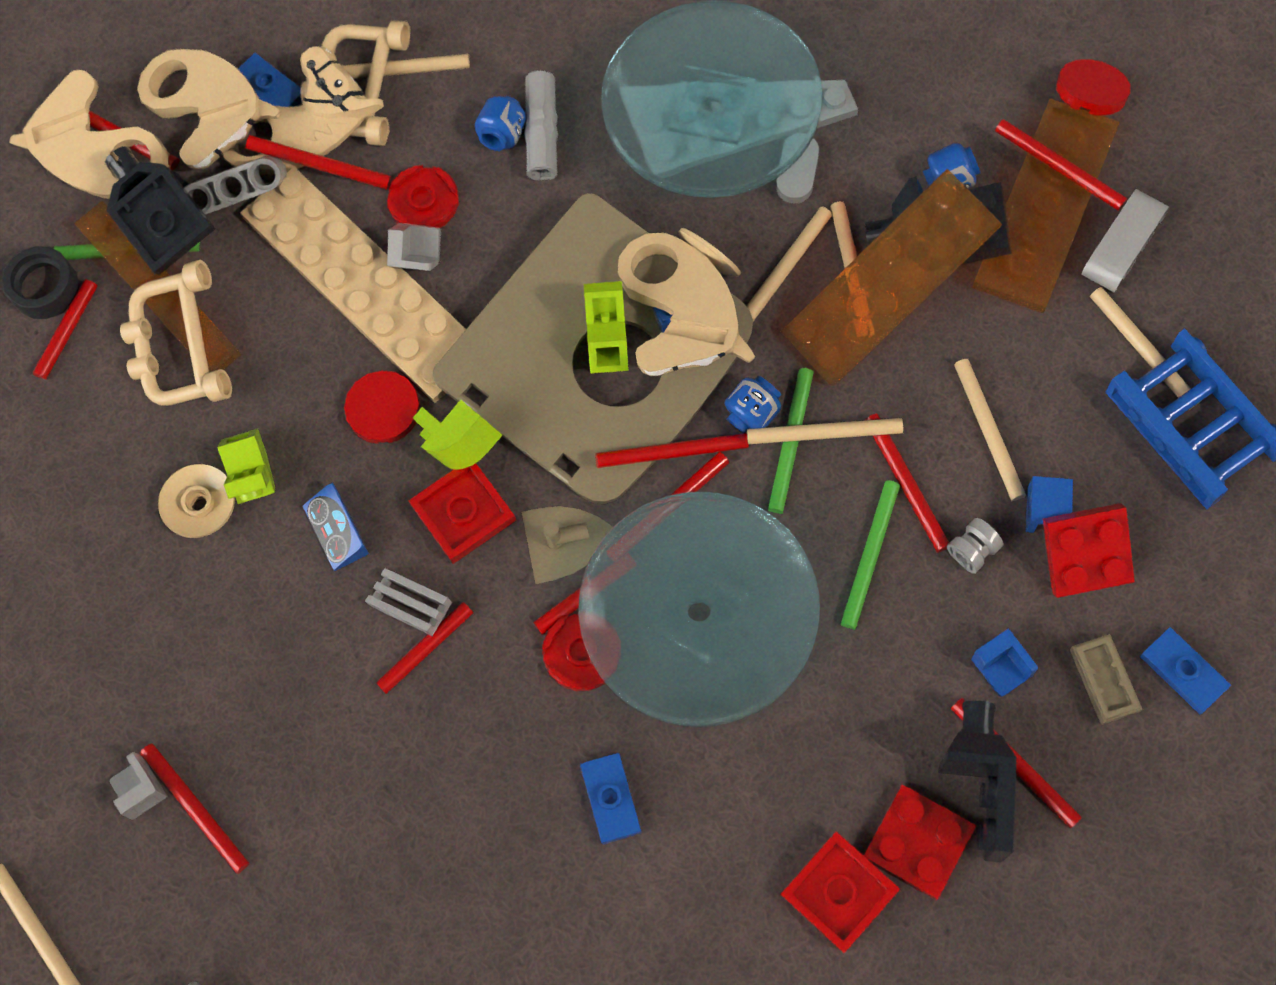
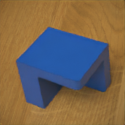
M1032 477L1027 487L1026 532L1034 533L1038 524L1043 525V518L1072 513L1073 479Z
M1009 628L977 649L971 658L1000 697L1005 696L1030 679L1038 670L1036 663Z

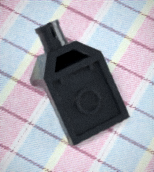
M123 146L113 151L120 160L116 161L110 154L105 159V165L118 179L112 185L107 212L153 273L160 275L214 231L215 227L185 190L189 182L184 177L164 164L139 163L131 149Z
M917 176L908 179L892 204L893 216L865 223L866 230H869L866 231V238L871 251L899 245L905 256L929 271L1012 254L1004 189L1001 182L927 199Z
M965 701L962 706L964 711L962 729L958 732L941 760L938 773L986 778V782L980 785L979 793L980 808H987L984 824H979L977 847L978 850H985L984 861L1002 862L1013 853L1017 757L1003 736L995 734L994 713L996 705L987 701Z

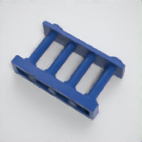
M1183 329L1178 333L1171 345V348L1176 352L1174 355L1138 380L1131 378L1124 370L1111 380L1106 394L1207 510L1219 502L1228 491L1224 481L1262 453H1265L1272 462L1276 461V425L1270 424L1207 354L1206 347L1197 337H1192L1186 329ZM1187 365L1201 382L1163 409L1157 408L1147 397V392ZM1210 394H1213L1227 411L1191 437H1182L1174 428L1172 421ZM1239 423L1253 441L1217 467H1208L1198 455V450Z

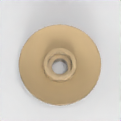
M681 228L678 233L681 240L701 251L720 274L738 277L741 274L739 268L729 258L706 240L688 229Z
M205 464L186 466L172 474L164 483L158 499L159 514L164 524L177 535L187 538L205 537L219 530L230 518L235 505V497L228 499L223 485L227 476L219 469ZM200 499H205L206 505L204 508L198 511L195 510V503Z

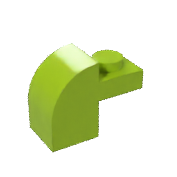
M622 281L583 284L590 373L628 371Z
M462 400L457 403L442 422L423 407L412 418L424 428L419 434L426 440L421 447L450 469H464L474 465L490 451L502 436L497 429Z
M258 429L220 441L217 448L227 473V478L223 485L228 499L235 497L237 503L241 504L275 493V484L267 453Z

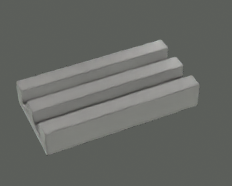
M384 568L381 573L384 578L381 583L378 581L373 587L376 590L373 596L368 595L365 602L369 606L433 636L452 604L450 599ZM391 583H394L439 606L436 610L389 586ZM386 595L432 618L427 623L381 600Z

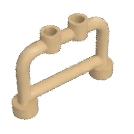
M392 20L388 27L348 24L332 29L325 36L321 47L328 49L334 57L337 44L344 39L376 41L364 95L367 99H378L389 49L407 50L410 42L409 24L406 21ZM304 81L301 86L302 101L306 88V81ZM374 112L364 117L363 122L350 136L366 137L369 145L385 146L389 134L388 120L386 117L375 116Z
M202 260L184 264L182 273L150 281L137 287L129 301L130 321L122 323L120 326L122 339L127 344L134 343L136 357L127 361V371L133 380L141 379L145 395L152 402L161 406L174 405L205 396L212 402L228 399L232 395V384L228 374L222 369L209 372L194 294L195 292L209 289L212 284L210 270ZM178 290L196 384L162 391L157 385L156 375L159 372V365L157 359L151 353L149 339L152 337V328L144 316V304L150 297Z

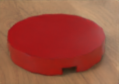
M1081 59L1064 65L1058 75L1056 90L1060 98L1071 108L1079 111L1083 107L1090 109L1089 114L1102 116L1111 115L1122 110L1130 96V83L1126 76L1116 67L1102 61Z
M423 165L413 166L402 171L391 182L388 189L387 207L396 223L438 228L445 226L454 217L459 205L458 189L451 175L439 167L424 168Z
M381 370L366 374L353 384L347 393L344 410L348 424L358 437L369 443H391L400 440L411 432L417 423L412 418L419 411L420 401L416 389L407 378L396 372Z
M582 612L571 616L567 615L560 618L548 630L543 642V661L549 675L560 686L573 691H591L606 684L616 673L621 661V642L614 627L603 617L589 612Z

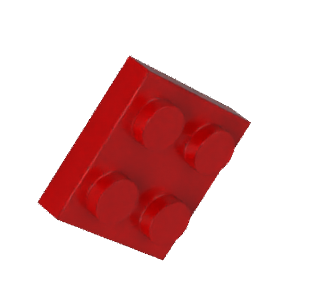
M476 463L464 469H453L408 500L452 564L516 521V517Z
M1122 503L1043 518L1051 588L1056 598L1135 582L1127 508Z
M902 784L864 857L875 866L931 898L938 900L977 825Z
M836 831L785 888L781 895L845 953L900 891V888Z

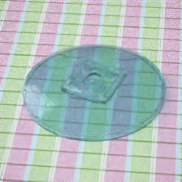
M702 1L680 5L661 12L642 23L616 50L605 73L602 87V112L605 127L612 144L622 159L635 172L651 183L671 192L694 197L715 198L738 195L755 190L781 176L796 163L808 148L815 135L822 108V85L818 67L811 52L801 38L776 17L748 5L727 1ZM709 101L718 102L722 106L716 112H707L702 108Z
M686 492L656 499L629 513L605 535L595 549L585 570L580 588L579 622L581 634L590 660L602 680L619 698L637 711L654 719L680 726L710 727L729 724L749 717L772 704L784 694L803 670L812 652L819 625L820 603L816 577L811 563L797 539L780 521L762 508L748 501L719 493ZM695 603H704L710 608L711 613L706 620L698 622L689 617V608Z

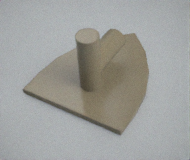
M556 506L523 511L522 516L535 584L557 580L574 574L591 563L605 549L616 529L600 517L575 508Z

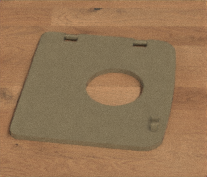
M585 194L576 200L440 359L433 369V378L435 384L457 402L460 400L465 402L502 434V437L545 470L555 475L579 496L592 503L606 504L621 498L656 461L597 468L595 453L673 443L717 388L736 361L737 356L727 354L708 366L684 368L663 374L655 389L646 398L628 406L604 405L594 401L582 391L573 373V359L579 344L587 336L583 284L620 281L618 276L620 254L629 242L648 233L599 196ZM655 254L648 256L638 263L634 270V276L642 282L657 284L673 276L678 263L666 255ZM623 288L625 324L638 327L652 338H656L661 331L652 307L629 298ZM731 293L736 309L739 335L747 344L752 334L753 318L749 308ZM472 385L488 397L481 406L465 395ZM563 455L580 467L573 477L556 465Z

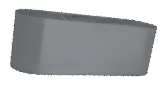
M264 156L198 180L186 186L185 190L192 199L195 189H201L206 193L208 197L207 206H199L206 215L278 187L286 177V166L279 158ZM262 164H268L274 169L276 176L273 183L265 182L261 178L259 170ZM229 176L235 177L240 181L242 189L239 195L232 194L227 189L226 181Z
M1136 189L1091 255L1081 275L1115 293L1122 279L1124 280L1136 262L1140 251H1143L1155 233L1157 225L1162 222L1170 207Z

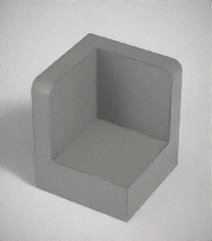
M397 223L388 229L387 266L426 271L435 268L439 264L441 229L405 223Z
M132 752L126 756L131 765L112 777L110 784L118 796L113 801L121 815L134 820L168 796L145 759Z

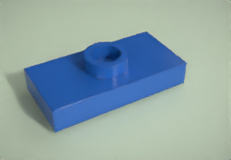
M254 53L238 68L247 78L260 100L282 107H296L302 102L301 88L258 54Z
M1171 627L1140 655L1200 715L1231 686Z
M616 753L580 764L602 845L642 833L620 754Z

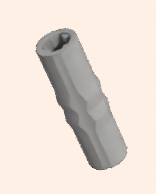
M534 71L525 77V113L527 116L524 135L526 139L527 176L532 180H549L557 176L558 131L556 124L558 117L556 112L555 77L550 72Z

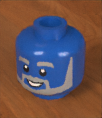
M493 96L485 102L474 124L475 131L480 142L485 147L494 151L510 149L516 145L526 126L527 115L516 99L509 96Z
M957 142L929 154L927 158L929 168L923 171L930 190L938 189L941 195L972 188L976 184V175L981 174L970 146L964 148Z
M757 376L755 379L750 377L742 379L725 400V407L731 413L727 417V421L742 433H745L747 429L767 428L782 409L779 401L781 393L761 376Z

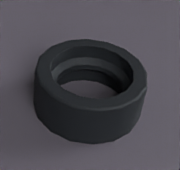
M34 246L19 252L4 269L2 278L5 295L22 314L33 319H49L63 313L71 305L80 284L77 272L61 252L47 246ZM43 266H54L60 271L59 283L47 296L39 299H26L22 295V284L28 274L35 269Z

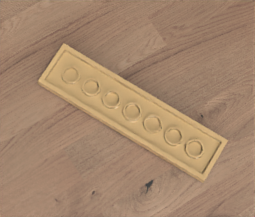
M295 167L287 172L286 177L278 187L261 194L240 212L245 221L434 403L446 394L435 384L433 369L464 333L466 328L401 267L387 266V254Z

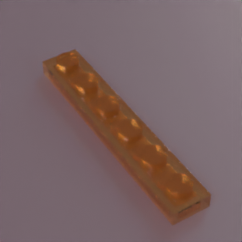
M103 201L74 223L134 291L137 287L147 282L170 276L166 270L160 275L153 273L107 212L108 206ZM178 290L148 298L145 304L189 351ZM197 305L209 372L219 369L224 370L239 358L241 353Z

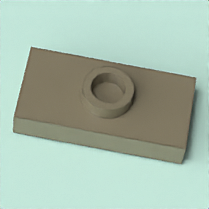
M1110 634L1071 647V655L1101 725L1143 710Z

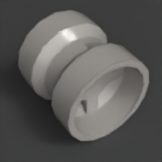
M974 518L966 526V533L962 537H955L947 545V550L968 572L976 573L984 565V559L988 555H995L1004 544L999 534L982 519Z

